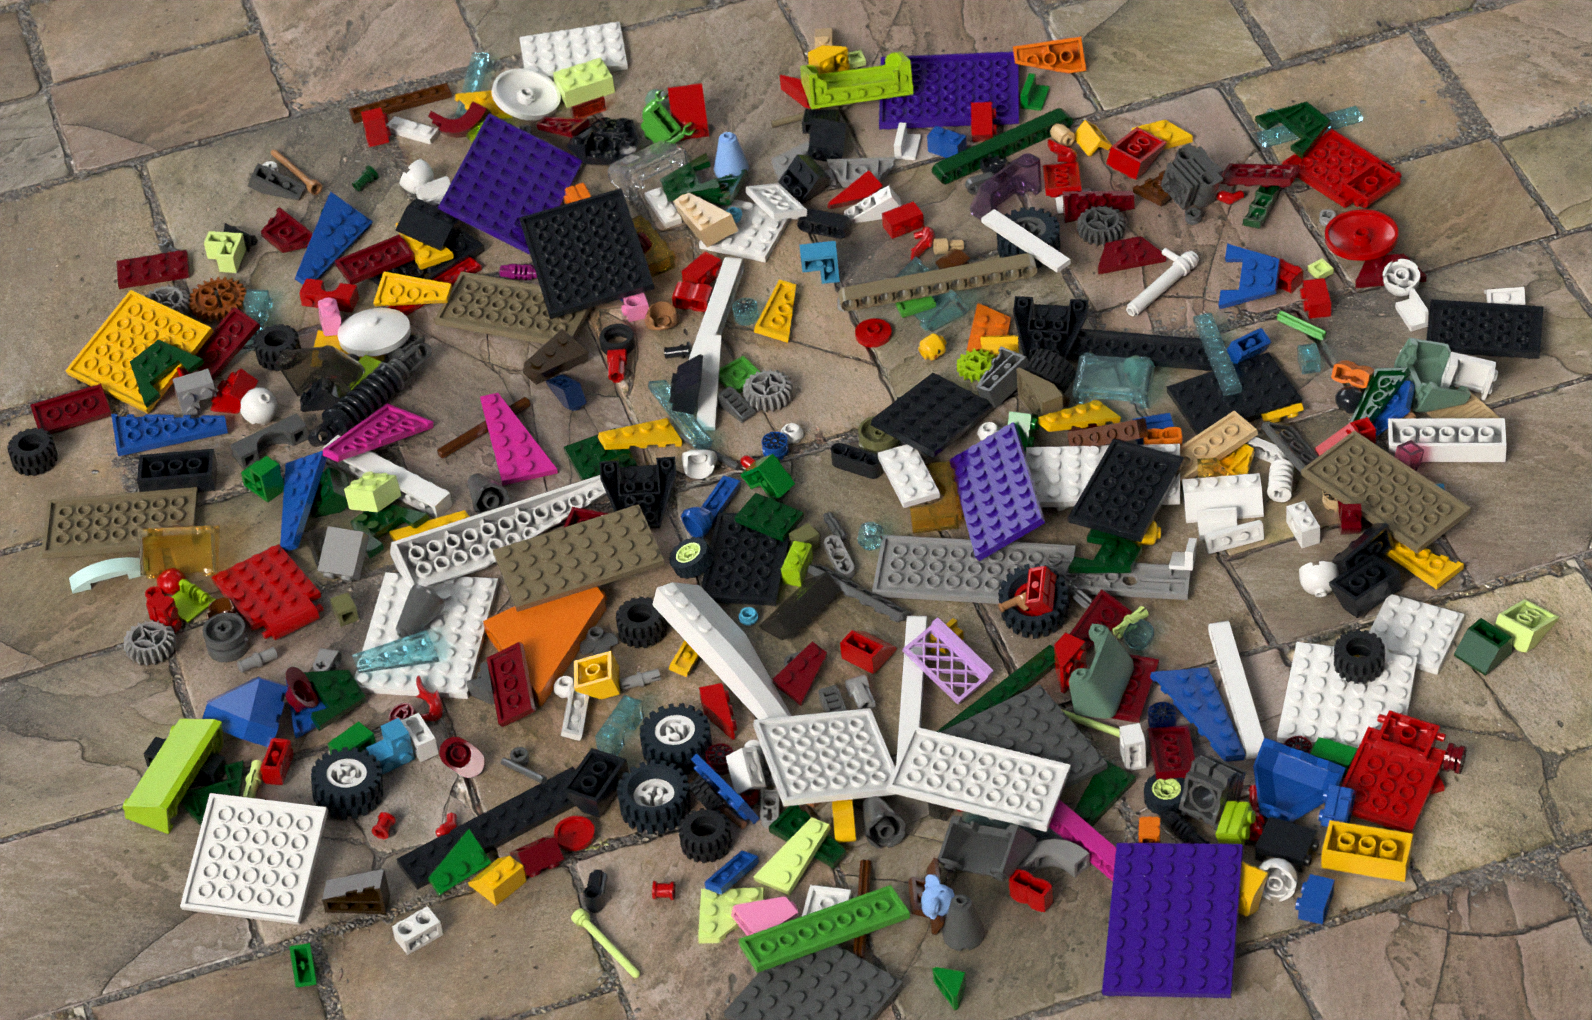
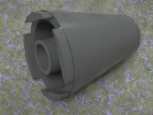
M475 473L469 477L468 488L473 508L477 514L509 505L510 498L504 486L481 473Z
M421 585L412 586L396 626L397 635L404 640L412 639L443 611L445 603L436 593L430 594L426 592L428 588Z
M879 796L868 797L864 801L865 835L871 846L882 849L881 847L884 846L890 848L898 844L905 836L906 824L903 818Z
M963 894L956 895L951 899L942 930L945 944L956 951H962V949L966 948L972 950L979 946L984 939L983 924L971 899Z

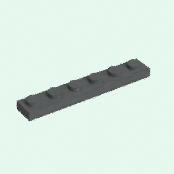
M821 564L809 565L807 572L814 575V579L827 582L828 586L833 589H840L844 592L845 596L856 598L860 604L873 607L875 612L890 616V620L900 623L907 620V616H911V612L872 593V591Z

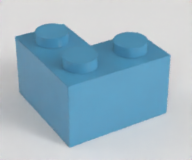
M835 241L799 245L802 273L820 271L822 284L840 282Z
M399 718L382 725L383 740L366 747L368 756L373 754L376 757V761L380 762L382 775L415 759L409 732Z

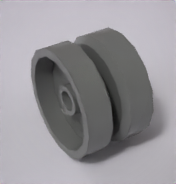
M221 613L211 617L204 624L202 629L208 655L213 660L226 663L236 661L248 651L250 646L245 623L240 616L234 613Z

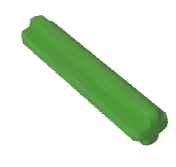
M1280 311L1277 314L1279 322L1320 341L1326 337V331L1284 311Z

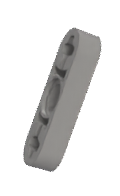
M836 535L826 537L824 540L825 551L836 573L849 580L855 576L854 564L841 538ZM836 556H844L841 560L835 559Z

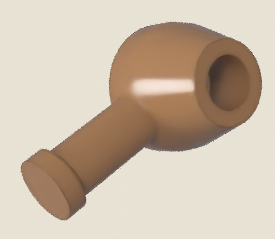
M1026 592L997 604L1001 613L1016 605L1023 611L1029 609L1025 605Z

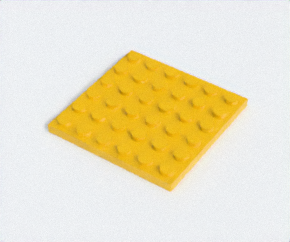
M130 290L65 371L69 376L90 386L101 384L104 393L149 414L173 384V379L178 377L176 369L184 367L181 364L153 385L161 397L147 408L142 399L130 361L158 339L196 355L214 331L211 327Z

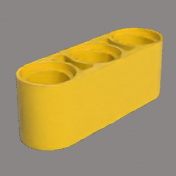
M852 799L832 801L835 840L838 843L855 842L856 833Z

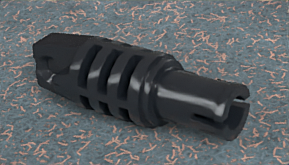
M1170 809L1161 813L1160 821L1178 838L1182 839L1183 842L1210 844L1208 840L1197 832L1196 827L1192 826L1182 816Z

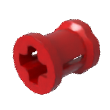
M381 812L378 815L377 824L371 830L372 834L379 839H387L391 826L396 822L395 817L390 813Z
M653 881L652 899L670 898V900H674L675 882L658 883Z

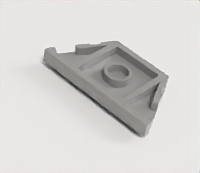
M895 157L827 159L829 169L832 170L842 187H848L868 170L881 183L896 163Z

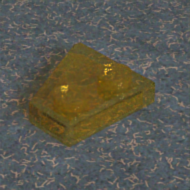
M1217 457L1197 459L1198 478L1228 476L1227 470L1221 466Z

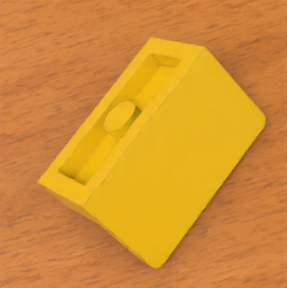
M1086 120L1074 133L1076 142L1090 157L1098 147L1108 151L1112 146L1097 125Z
M1019 335L981 336L983 352L990 351V355L994 354L995 358H997L998 350L1002 346L1019 353Z

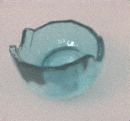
M1139 619L1134 624L1130 623L1123 633L1125 644L1130 649L1136 651L1147 649L1154 640V628L1151 623L1143 619Z

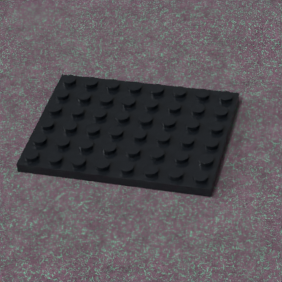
M622 188L519 217L550 319L655 289Z

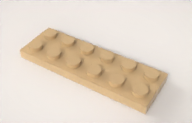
M1234 410L1181 445L1180 456L1185 457V464L1180 471V487L1182 486V479H1193L1257 436V429Z

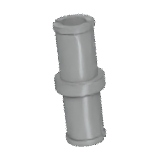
M271 647L260 653H252V656L237 661L239 671L243 673L254 667H262V664L278 659L275 648Z
M658 668L644 673L636 672V675L620 678L623 691L638 686L641 688L645 684L661 681Z

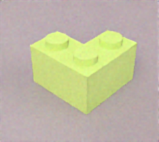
M209 231L204 241L207 258L217 259L219 272L237 273L246 251L243 233Z

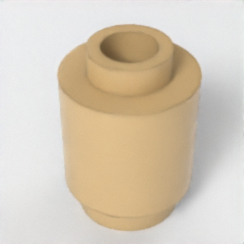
M1055 124L1051 128V136L1057 143L1067 147L1073 144L1075 134L1065 125Z

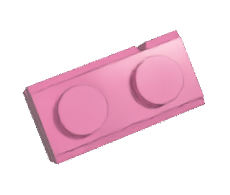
M324 298L319 300V319L323 334L325 336L338 335V329L341 327V315L336 299Z

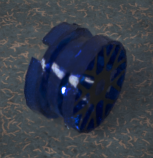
M1157 702L1151 705L1148 709L1149 728L1176 726V709L1174 706L1167 702Z

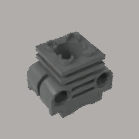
M1188 143L1177 150L1173 163H1168L1161 187L1183 210L1187 206H1191L1192 202L1198 207H1206L1216 201V191L1224 180L1221 177L1223 169L1208 157L1206 151L1201 146L1194 148Z
M1211 755L1208 759L1203 756L1196 758L1192 761L1191 769L1185 776L1184 791L1179 805V809L1182 810L1181 815L1185 816L1187 814L1198 820L1202 818L1204 823L1213 826V829L1217 831L1226 802L1236 801L1238 803L1240 801L1246 771Z

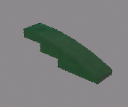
M1277 185L1270 187L1260 186L1255 192V199L1249 205V212L1243 218V226L1260 229L1269 216L1282 187Z

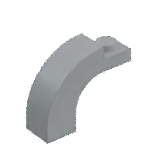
M1048 839L1036 842L1033 849L1017 869L1033 874L1041 868L1053 866L1064 869L1076 878L1090 867L1089 853L1075 843L1060 839Z

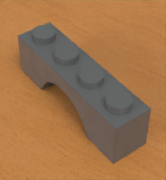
M296 413L231 444L234 459L245 470L257 460L260 461V456L266 448L275 444H288L294 447L308 440L309 434L306 424Z

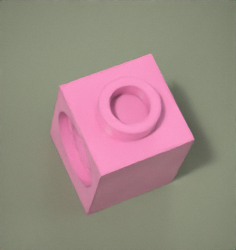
M644 292L623 298L624 305L621 306L623 316H627L629 322L645 319L649 306Z

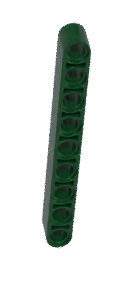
M1062 108L1054 109L937 162L932 167L931 172L942 184H949L979 170L980 160L983 158L999 156L1001 160L1052 137L1050 131L1055 124H1063L1069 129L1073 124V118Z

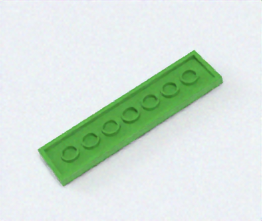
M889 885L740 938L739 946L756 973L909 919L910 912L893 887Z

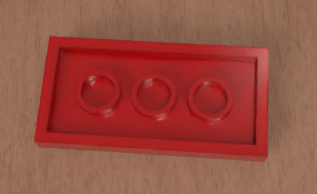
M1078 162L1043 165L1046 196L1059 197L1062 195V192L1082 191Z

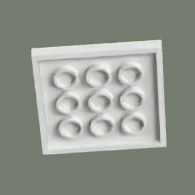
M735 199L732 205H722L720 208L725 211L731 207L742 210L741 220L735 223L738 231L708 248L700 240L699 248L766 263L791 218L775 221L758 204Z
M1391 594L1385 599L1369 633L1377 634L1376 638L1380 637L1382 639V643L1385 645V653L1417 657L1416 669L1438 675L1462 626L1465 614Z

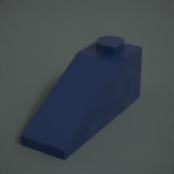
M563 374L546 380L548 387L565 408L576 411L581 409L582 405L587 404L579 382Z

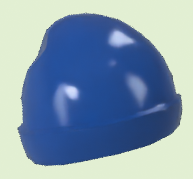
M691 507L685 509L681 514L683 525L692 537H700L702 539L712 528L714 517L705 508Z

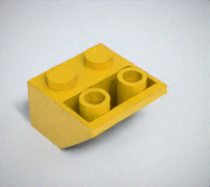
M821 45L808 52L809 65L815 66L818 74L850 70L847 47Z

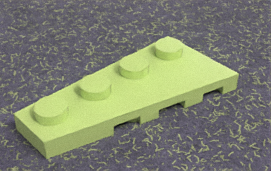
M811 817L753 876L754 880L782 893L791 895L830 831V825Z

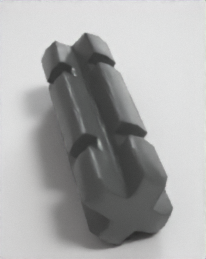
M830 511L824 513L823 520L828 524L827 526L831 532L839 536L842 541L846 540L847 533L842 529L843 527L838 520L834 518V514Z
M1070 583L1067 586L1068 594L1070 596L1073 595V599L1082 607L1088 608L1092 599L1081 589L1078 590L1074 583Z

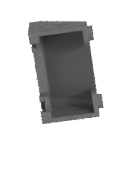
M952 815L938 861L944 866L943 869L948 872L955 873L958 870L992 876V878L1004 882L1005 879H1009L1033 849L1036 838L1016 825H1009L1007 829L982 826L974 821L966 823L962 820L961 816Z

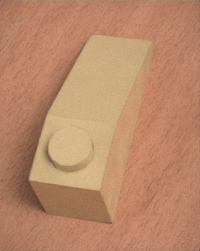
M832 28L815 29V48L821 45L833 46Z

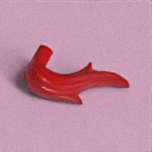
M1048 139L1047 146L1050 151L1058 155L1057 162L1071 163L1077 161V153L1074 149Z
M925 226L921 231L914 233L916 240L922 239L911 249V261L913 264H915L927 248L932 247L935 232L931 227Z
M419 675L416 678V685L419 691V695L416 698L425 700L429 705V713L420 714L424 722L440 720L443 715V706L439 691L436 690L435 693L429 692L424 687Z

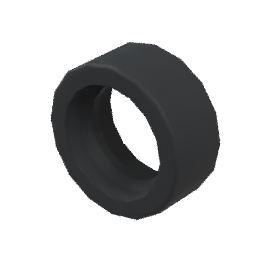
M612 324L600 332V346L602 352L606 355L607 350L626 349L627 354H629L634 349V333L628 325ZM615 337L627 338L625 341L618 344H612L608 342L610 339Z

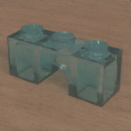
M247 289L243 300L246 315L261 326L250 340H254L256 334H259L260 330H264V323L268 320V311L273 305V300L270 298L268 290Z
M626 695L622 697L595 736L597 750L615 756L619 754L625 745L624 736L627 728L635 731L644 718L641 700Z

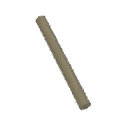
M830 106L819 109L839 110V106ZM804 113L773 120L771 125L774 128L801 121Z

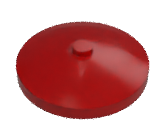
M1360 209L1344 212L1334 217L1325 228V243L1328 249L1335 255L1348 260L1367 261L1380 258L1391 252L1398 242V227L1395 221L1386 214L1374 210Z

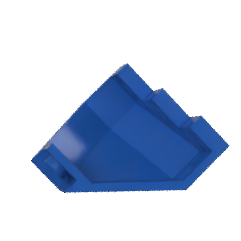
M258 676L206 701L207 705L202 719L221 721L223 732L269 747L271 739L276 737L278 731V722L282 715L283 700L288 686Z
M1264 738L1253 766L1259 813L1267 818L1271 816L1288 822L1295 821L1326 802L1323 801L1324 790L1329 788V784L1339 786L1345 767Z

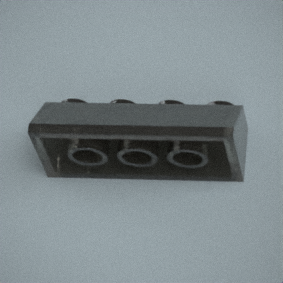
M828 572L809 578L758 626L780 640L788 638L792 640L800 634L799 630L802 627L805 628L812 622L811 618L814 615L817 616L825 610L824 606L826 604H830L837 599L836 595L841 589Z

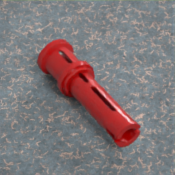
M1251 785L1249 788V803L1255 812L1256 818L1255 822L1250 825V837L1248 840L1258 841L1263 831L1262 826L1265 820L1259 813L1256 785Z

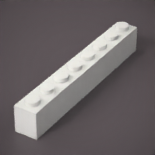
M337 435L323 449L341 436ZM367 451L339 462L333 461L330 458L326 460V462L357 478L362 477L365 472L369 471L378 474L396 475L401 496L397 499L434 518L441 517L452 507L451 495L446 489H442L432 482L422 479L419 475L393 464L390 460H386L374 452Z

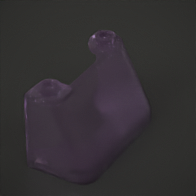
M1025 153L983 182L970 203V213L981 220L983 216L992 210L998 211L996 207L1016 192L1022 196L1025 195V192H1033L1035 196L1042 191L1040 158L1030 153Z

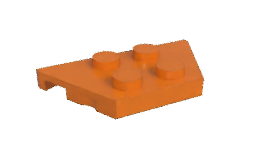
M977 303L967 350L973 352V349H976V351L982 349L981 336L1009 335L1011 317Z

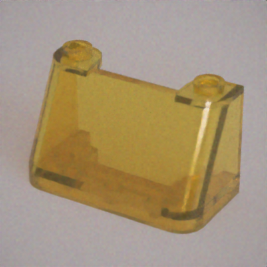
M220 525L138 529L140 575H146V579L158 578V574L169 568H177L183 573L203 572V576H214L215 572H218Z

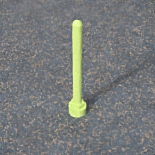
M1061 709L1073 722L1120 738L1118 728Z
M580 908L573 913L571 920L577 926L585 927L633 978L640 976V972L594 926L590 921L589 913L584 908Z

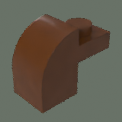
M952 249L937 260L935 264L939 269L969 264L968 260L970 258L963 251Z

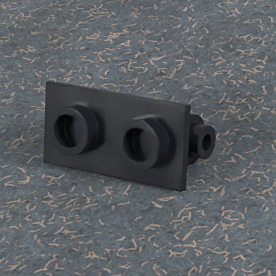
M224 223V232L243 233L246 251L250 252V246L258 243L255 235H250L237 229L236 226Z

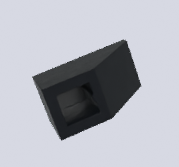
M321 377L312 384L307 392L301 395L300 411L310 412L331 408L340 399V386Z

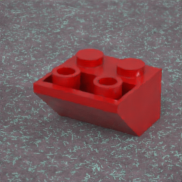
M242 368L237 372H232L226 381L222 380L217 387L218 392L211 400L213 403L210 410L213 412L238 414L241 409L240 402L249 390L256 387L258 380Z
M851 630L840 642L842 659L872 674H875L897 650L896 646L865 631Z
M1066 632L1054 644L1055 671L1060 690L1064 694L1070 688L1069 679L1073 671L1079 668H1087L1085 641Z

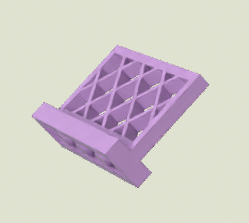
M938 617L932 621L930 627L902 650L958 705L981 685L987 684L992 680L994 670ZM932 633L937 638V643H925V637ZM913 647H922V655H914L910 650ZM925 647L937 648L936 656L925 655ZM939 648H947L951 652V657L939 656ZM925 660H936V668H928L925 665ZM939 661H950V669H939ZM953 661L962 662L965 665V669H953ZM939 673L950 674V682L941 681ZM953 674H963L964 683L953 682ZM967 675H975L980 680L976 683H967ZM953 687H964V693L958 697L953 692Z

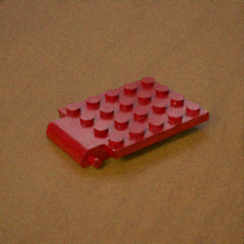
M1333 129L1322 135L1303 159L1294 154L1282 162V165H1299V173L1296 176L1298 179L1344 208H1347L1352 203L1356 207L1367 208L1398 187L1402 177L1400 172L1397 171L1395 173V168Z
M279 544L271 546L267 550L255 554L243 562L236 563L233 567L220 571L211 577L214 585L225 598H230L235 610L252 631L262 626L266 629V631L262 632L264 639L272 637L276 641L320 619L319 613L324 611L321 604L315 606L312 603L321 598L320 591Z
M1389 710L1387 716L1378 715L1377 722L1383 723L1380 730L1371 727L1367 728L1341 787L1356 791L1351 816L1412 834L1444 763L1447 751L1435 748L1437 740L1445 742L1446 734L1440 733L1441 726Z

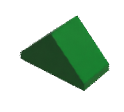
M305 943L289 946L295 987L317 985L315 959L311 944Z
M940 967L932 968L933 982L954 1011L959 1009L966 987L965 972Z

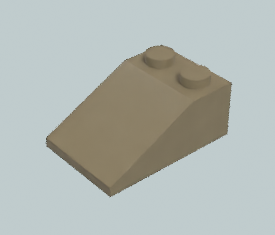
M1022 368L1016 369L1018 397L1031 414H1038V417L1064 409V395L1053 383Z

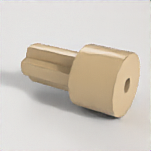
M939 238L933 241L935 255L947 254L952 249L964 250L963 240L948 241L947 238Z

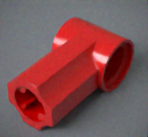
M626 349L607 350L608 378L614 383H619L624 379L627 351Z

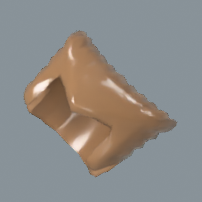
M658 301L648 308L644 322L650 330H667L679 323V314L673 304Z

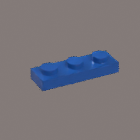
M723 475L701 506L712 513L714 524L717 520L718 512L722 513L741 487L740 480Z
M741 850L704 882L705 889L720 895L724 894L759 863L758 856Z

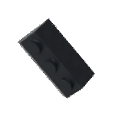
M416 198L407 205L396 227V231L442 251L460 236L462 221L439 210L437 206Z
M699 354L679 365L676 373L672 374L669 403H672V411L694 415L701 386L703 355Z
M1375 523L1370 528H1367L1359 538L1352 541L1345 550L1338 553L1332 562L1337 565L1339 575L1372 554L1381 559L1392 550L1394 544L1389 525L1387 523Z
M1374 554L1329 582V586L1344 610L1356 618H1359L1385 601L1391 594L1394 595L1402 590L1400 571Z
M591 748L562 788V793L582 812L600 818L616 796L617 788H619L618 782L620 779L623 780L622 775L625 772L629 773L627 759Z

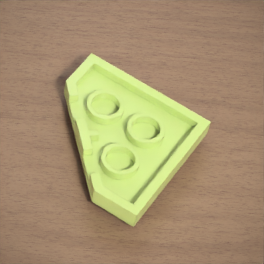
M764 887L729 888L722 895L707 889H701L699 943H720L726 939V935L733 929L736 931L740 928L731 916L733 906L764 900Z

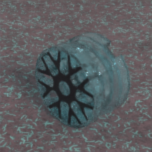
M741 298L734 302L732 307L733 317L737 324L746 326L757 321V318H759L758 304L754 299Z

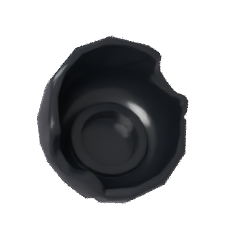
M999 156L983 158L980 160V169L983 173L994 172L999 177L1006 171L1007 158H1004L1003 161L1000 160Z
M1351 385L1341 388L1335 395L1338 408H1344L1346 413L1349 414L1354 413L1363 396V392L1360 388Z

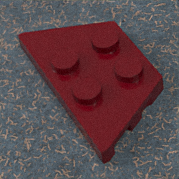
M277 208L275 217H271L268 224L261 230L262 237L282 253L307 248L313 233L282 208Z
M1142 236L1105 243L1097 268L1098 275L1166 262V256L1162 255V251Z
M1403 253L1384 255L1377 259L1365 261L1355 281V289L1384 286L1383 272L1387 264L1397 262L1398 259H1410ZM1417 268L1420 272L1419 282H1426V274L1420 268Z

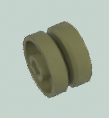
M875 416L866 418L859 425V449L878 455L879 452L900 446V440L871 426V419Z

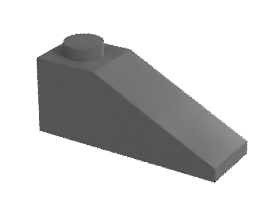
M259 163L248 183V187L262 194L299 200L306 186Z

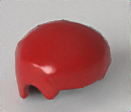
M169 568L158 576L157 587L161 588L163 594L174 595L180 590V580L187 579V577L179 569Z

